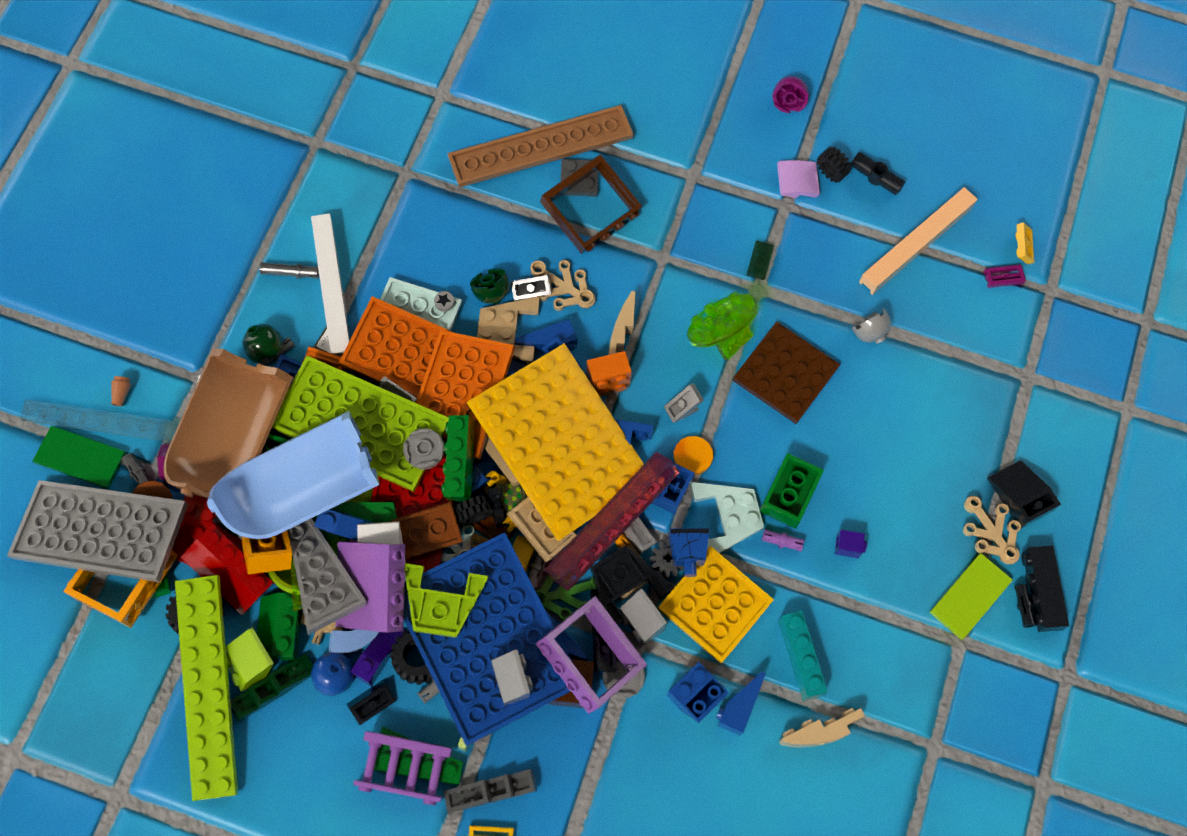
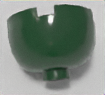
M489 269L487 274L482 275V273H479L470 281L471 290L474 296L483 303L498 304L509 291V279L504 269Z
M254 325L247 330L243 337V350L252 362L261 363L263 362L261 359L266 357L271 359L279 353L283 347V337L271 325Z

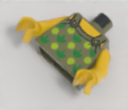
M491 471L486 475V477L492 479L487 482L488 486H493L495 483L500 486L504 496L500 503L504 505L506 513L510 512L528 497L520 484L512 486L505 475H499L496 471ZM507 515L503 524L508 523L509 528L507 531L511 532L514 528L518 527Z

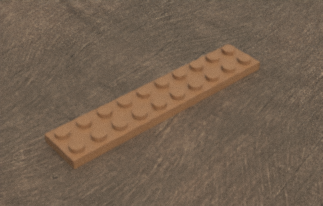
M619 105L448 153V159L460 188L633 139V132L622 106Z

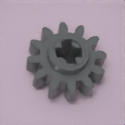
M669 541L665 547L660 542L658 549H652V553L655 555L650 557V561L655 562L652 565V569L658 568V572L661 574L664 572L667 579L670 573L676 577L678 570H684V566H674ZM666 556L670 557V563H666Z

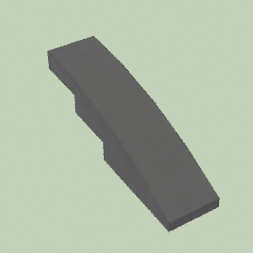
M528 769L511 775L481 780L443 792L447 812L453 813L537 791L533 769Z

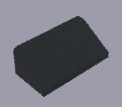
M382 680L348 702L347 706L359 725L396 702V699Z

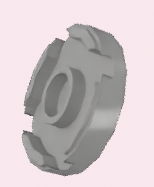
M418 429L413 431L405 440L403 453L411 466L420 470L430 469L442 461L445 454L444 442L441 436L433 430Z
M617 657V671L615 673L603 672V684L607 690L628 672ZM644 669L639 671L613 696L625 699L638 694L645 680Z

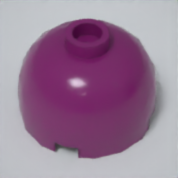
M796 76L782 78L777 82L773 90L772 98L774 105L785 113H791L790 111L799 112L804 109L809 98V90L806 83Z

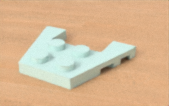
M696 482L690 484L694 502L715 498L724 536L708 539L707 549L711 546L718 553L725 552L735 544L763 530L764 525L754 489Z

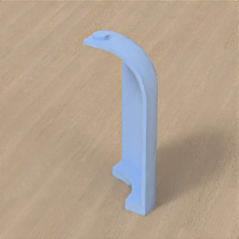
M350 411L239 465L212 487L207 505L212 513L215 512L220 521L232 532L247 538L264 539L278 535L378 486L379 480L375 468L371 469L370 462L373 460L367 446L362 447V441L359 437L361 433Z

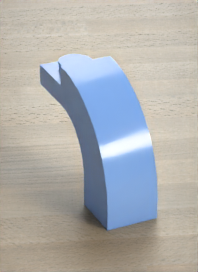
M359 629L352 631L332 630L330 632L328 652L342 654L356 652L369 644L379 632Z

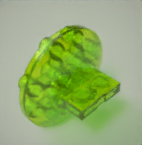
M731 293L728 297L716 303L705 305L704 310L699 315L692 317V323L687 331V337L693 346L704 348L715 345L723 359L729 360L742 345H745L754 336L748 325L755 319L759 311V304L755 297L749 293ZM706 312L707 316L703 319L701 315Z

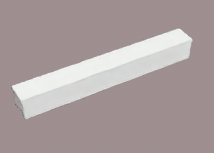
M329 213L311 216L330 352L342 357L350 341L333 223Z

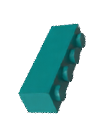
M803 611L782 615L778 622L802 700L804 702L823 697L828 691Z

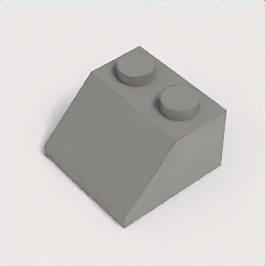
M643 589L634 594L619 610L625 618V621L622 623L631 628L633 631L631 635L637 643L641 642L643 646L664 632L667 622Z

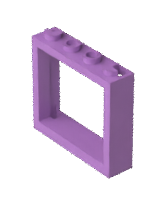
M596 596L584 603L535 643L541 650V654L548 659L554 671L560 675L567 688L575 695L580 705L584 707L588 714L600 708L647 665ZM583 614L586 615L628 671L599 698L554 639Z

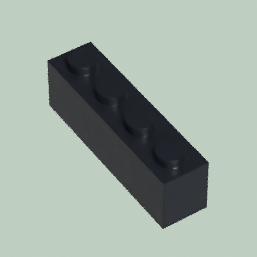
M1053 546L1029 547L1023 552L1021 560L1026 568L1025 580L1030 588V600L1034 605V618L1038 632L1062 631L1070 625Z

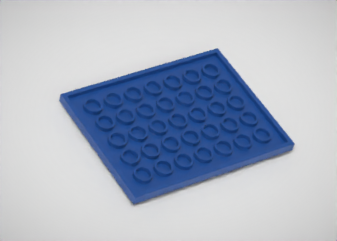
M505 532L423 573L421 589L465 595L469 573L488 576V580L457 638L413 631L407 584L404 582V621L466 747L571 692L535 644L553 630L554 626ZM557 635L554 639L570 659L562 641ZM518 650L519 655L523 654L526 662L524 674L525 676H530L533 688L530 691L529 698L504 705L492 666V660L511 651Z

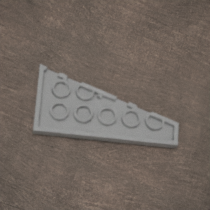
M312 518L288 529L308 635L366 606L365 598L320 530L314 527L315 523Z

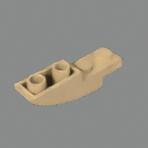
M851 708L842 713L843 718L836 721L835 717L824 722L825 727L820 719L815 722L810 719L802 723V728L796 732L794 728L782 734L784 738L779 743L782 746L788 747L825 745L851 734L847 726L862 719L865 715L861 708L856 711Z

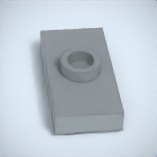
M633 509L627 513L633 518L631 521L627 520L625 522L627 526L624 528L622 524L618 525L637 552L641 554L654 546L657 541Z

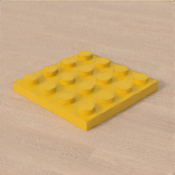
M709 546L704 566H696L697 576H684L657 609L719 663H723L774 599L713 547Z

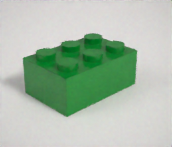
M787 453L760 508V512L796 529L824 470Z

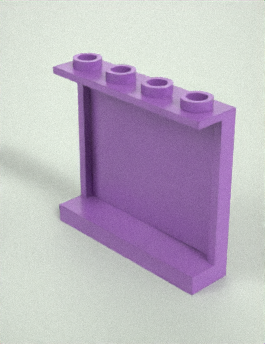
M338 542L337 557L365 598L366 606L337 620L336 627L386 633L403 631L405 544Z

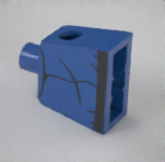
M709 528L669 529L668 540L674 566H684L685 577L697 576L696 566H704Z

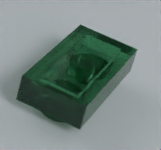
M755 241L746 276L765 280L774 245Z

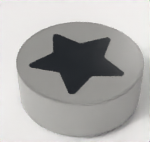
M439 292L434 298L435 306L439 311L446 312L454 306V298L449 292Z

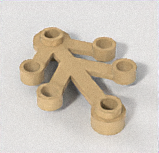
M562 260L559 263V271L562 272L564 281L548 272L542 261H534L531 264V274L534 277L550 274L551 283L557 286V288H551V294L545 297L538 296L540 301H547L552 296L570 294L574 297L568 299L556 298L554 300L553 307L556 311H562L565 307L579 305L582 308H590L594 305L595 295L587 289L586 273L584 270H577L574 276L575 281L579 283V291L573 287L570 263L567 260ZM562 265H567L568 267H567V268H562L561 266H562ZM581 274L584 277L578 278L577 275ZM588 298L589 301L585 302L582 299ZM556 303H562L563 305L557 306Z
M977 496L968 497L964 502L965 510L969 513H975L986 530L976 528L973 523H967L963 527V533L966 536L973 535L993 540L998 545V547L990 546L987 541L979 540L974 546L975 550L978 553L985 552L997 555L1005 564L1016 563L1019 560L1020 553L1015 547L1017 532L1021 529V524L1016 520L1008 523L1007 530L1009 533L1006 543L1002 537L1005 515L1009 512L1008 506L1002 503L995 508L996 519L994 526L981 508V500ZM971 501H975L977 506L972 505ZM999 508H1003L1005 513H1001ZM1011 524H1014L1017 530L1012 529ZM967 527H971L973 532H968ZM979 544H983L985 548L980 549ZM1007 551H1010L1013 556H1008Z

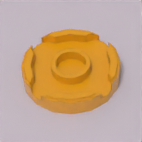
M688 436L681 439L676 444L673 453L674 463L694 472V475L706 472L713 460V450L710 444L697 436Z

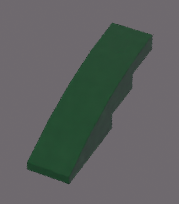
M307 654L271 672L267 678L248 687V691L231 699V710L238 722L310 678L313 664Z

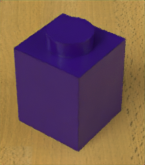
M840 530L836 535L834 554L859 558L867 549V541L864 540L865 534Z

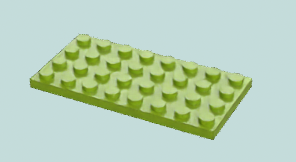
M306 356L285 395L272 429L295 438L350 411L361 433V436H359L362 441L361 445L362 447L367 446L373 460L370 462L371 469L375 468L379 477L415 492L426 469H417L407 462L403 453L404 442L413 431L418 429H431L443 438L446 432V422L449 421V417L310 356Z

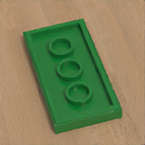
M50 426L32 462L109 490L122 464V458L127 453L109 445Z

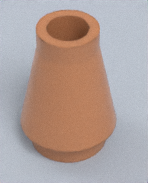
M114 376V380L111 381V405L121 407L124 405L132 385L130 384L131 379Z

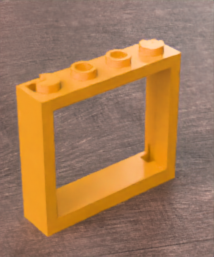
M173 550L170 553L161 581L178 557ZM77 570L63 592L75 600L132 628L161 581L154 582L140 579L119 612L81 594L95 572Z

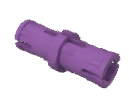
M764 529L761 540L779 545V548L787 547L799 552L802 551L804 539L788 536L785 532L781 534Z

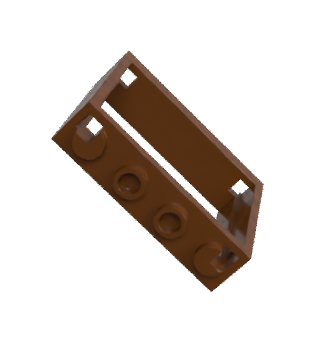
M601 154L548 190L540 199V203L581 254L585 251L590 252L597 246L596 243L600 240L602 242L607 240L611 236L610 233L614 230H621L629 219L631 221L636 219L640 215L639 211L642 207ZM598 170L630 211L584 243L554 205L553 201Z

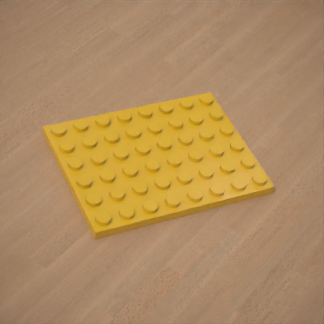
M565 343L467 402L557 541L639 487L651 475L633 446L629 445L625 439V434Z

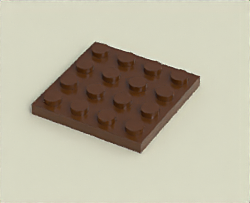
M776 322L735 374L732 381L797 424L841 364Z

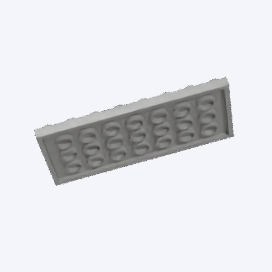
M39 480L7 556L15 560L160 582L188 503L181 500Z

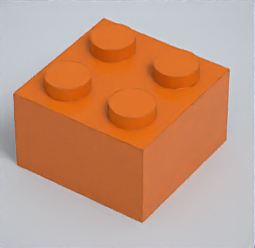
M625 351L587 360L586 377L600 397L607 395L608 392L624 391L630 386L632 371Z

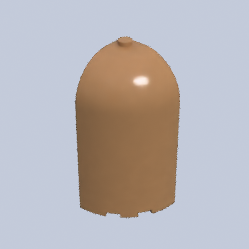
M212 349L168 447L164 460V476L166 481L170 485L181 489L180 493L186 496L193 497L195 494L208 498L212 487L222 477L239 465L261 454L293 376L276 367H268L261 364L253 367L246 364V359L224 349Z

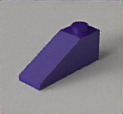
M403 631L379 632L363 651L350 671L354 677L372 687L390 658L392 644L396 643L395 639L397 636L401 637L403 635Z

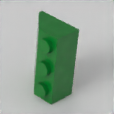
M275 593L261 597L257 636L272 661H294L297 659L301 628L300 620L303 609L301 597L298 595Z

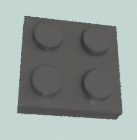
M562 159L561 181L591 160ZM598 170L563 195L597 197Z

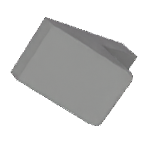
M690 384L667 403L664 408L672 422L676 423L696 413L699 410L697 406L704 399L695 384Z

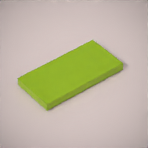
M980 553L929 613L960 640H963L1013 580Z

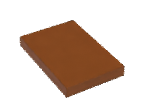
M452 502L391 520V522H400L402 542L405 544V560L463 542Z

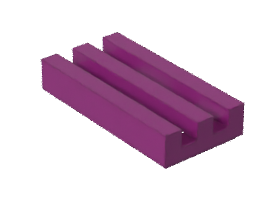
M1022 265L985 268L983 271L984 275H986L985 280L988 282L987 288L1020 285L1026 282ZM1013 271H1018V272H1019V273H1012V274L1006 273V274H1002V275H994V276H991V274H995V273H1004V272H1013Z

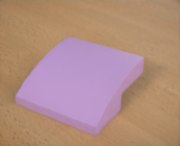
M790 160L777 163L781 196L797 198L803 195L816 198L820 195L816 162Z

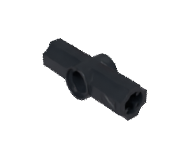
M858 152L851 162V167L867 176L868 181L872 185H880L895 196L905 184L904 180L888 171L885 163L875 162L861 152Z

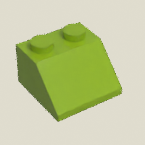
M253 627L226 646L227 668L231 673L232 682L235 686L239 687L241 692L265 679L274 664Z

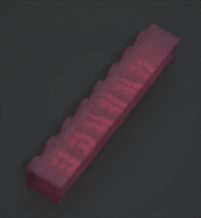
M655 452L544 569L553 581L566 591H569L680 473L669 458Z

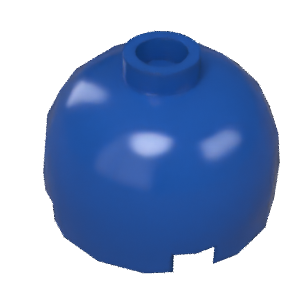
M327 652L320 656L313 664L311 679L316 690L328 696H335L347 691L354 678V675L350 672L353 668L350 659L342 653Z

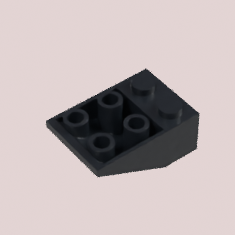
M1021 460L987 478L1003 504L1008 506L1012 518L1021 524V529L1048 515L1061 505L1051 488Z

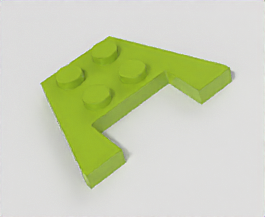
M405 563V576L413 631L457 638L480 596L488 576L469 573L465 595L421 589L424 566Z

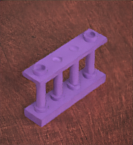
M365 731L363 740L369 741L370 749L363 780H354L353 785L359 786L358 790L371 792L372 789L420 798L423 799V803L429 805H436V802L442 801L443 796L436 795L442 763L446 757L450 758L452 756L453 748ZM384 744L390 746L391 755L385 783L379 784L371 781L378 749ZM403 748L412 750L411 754H413L406 789L393 786L400 752H403ZM424 753L433 754L432 758L434 759L427 793L414 791L421 756H424Z

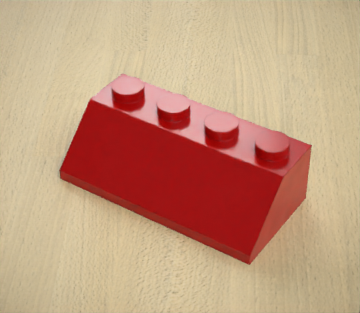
M213 524L181 556L200 577L219 575L221 597L241 616L273 585V582L264 573L248 574L244 554Z

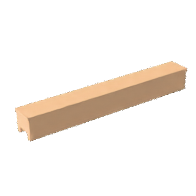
M965 187L863 273L859 283L866 285L871 290L870 293L872 295L876 293L966 215L978 199Z

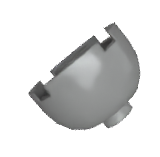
M885 308L881 309V314L874 312L858 321V327L854 325L851 327L859 340L866 343L875 341L878 344L886 339L885 335L891 328V319Z

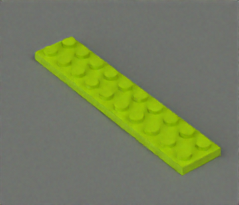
M214 575L175 581L192 801L238 795L220 576Z

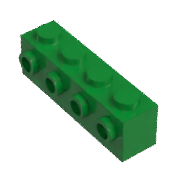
M450 415L449 421L446 422L445 426L448 437L444 445L446 462L443 464L445 482L442 483V494L451 502L467 501L471 498L476 421L469 415Z

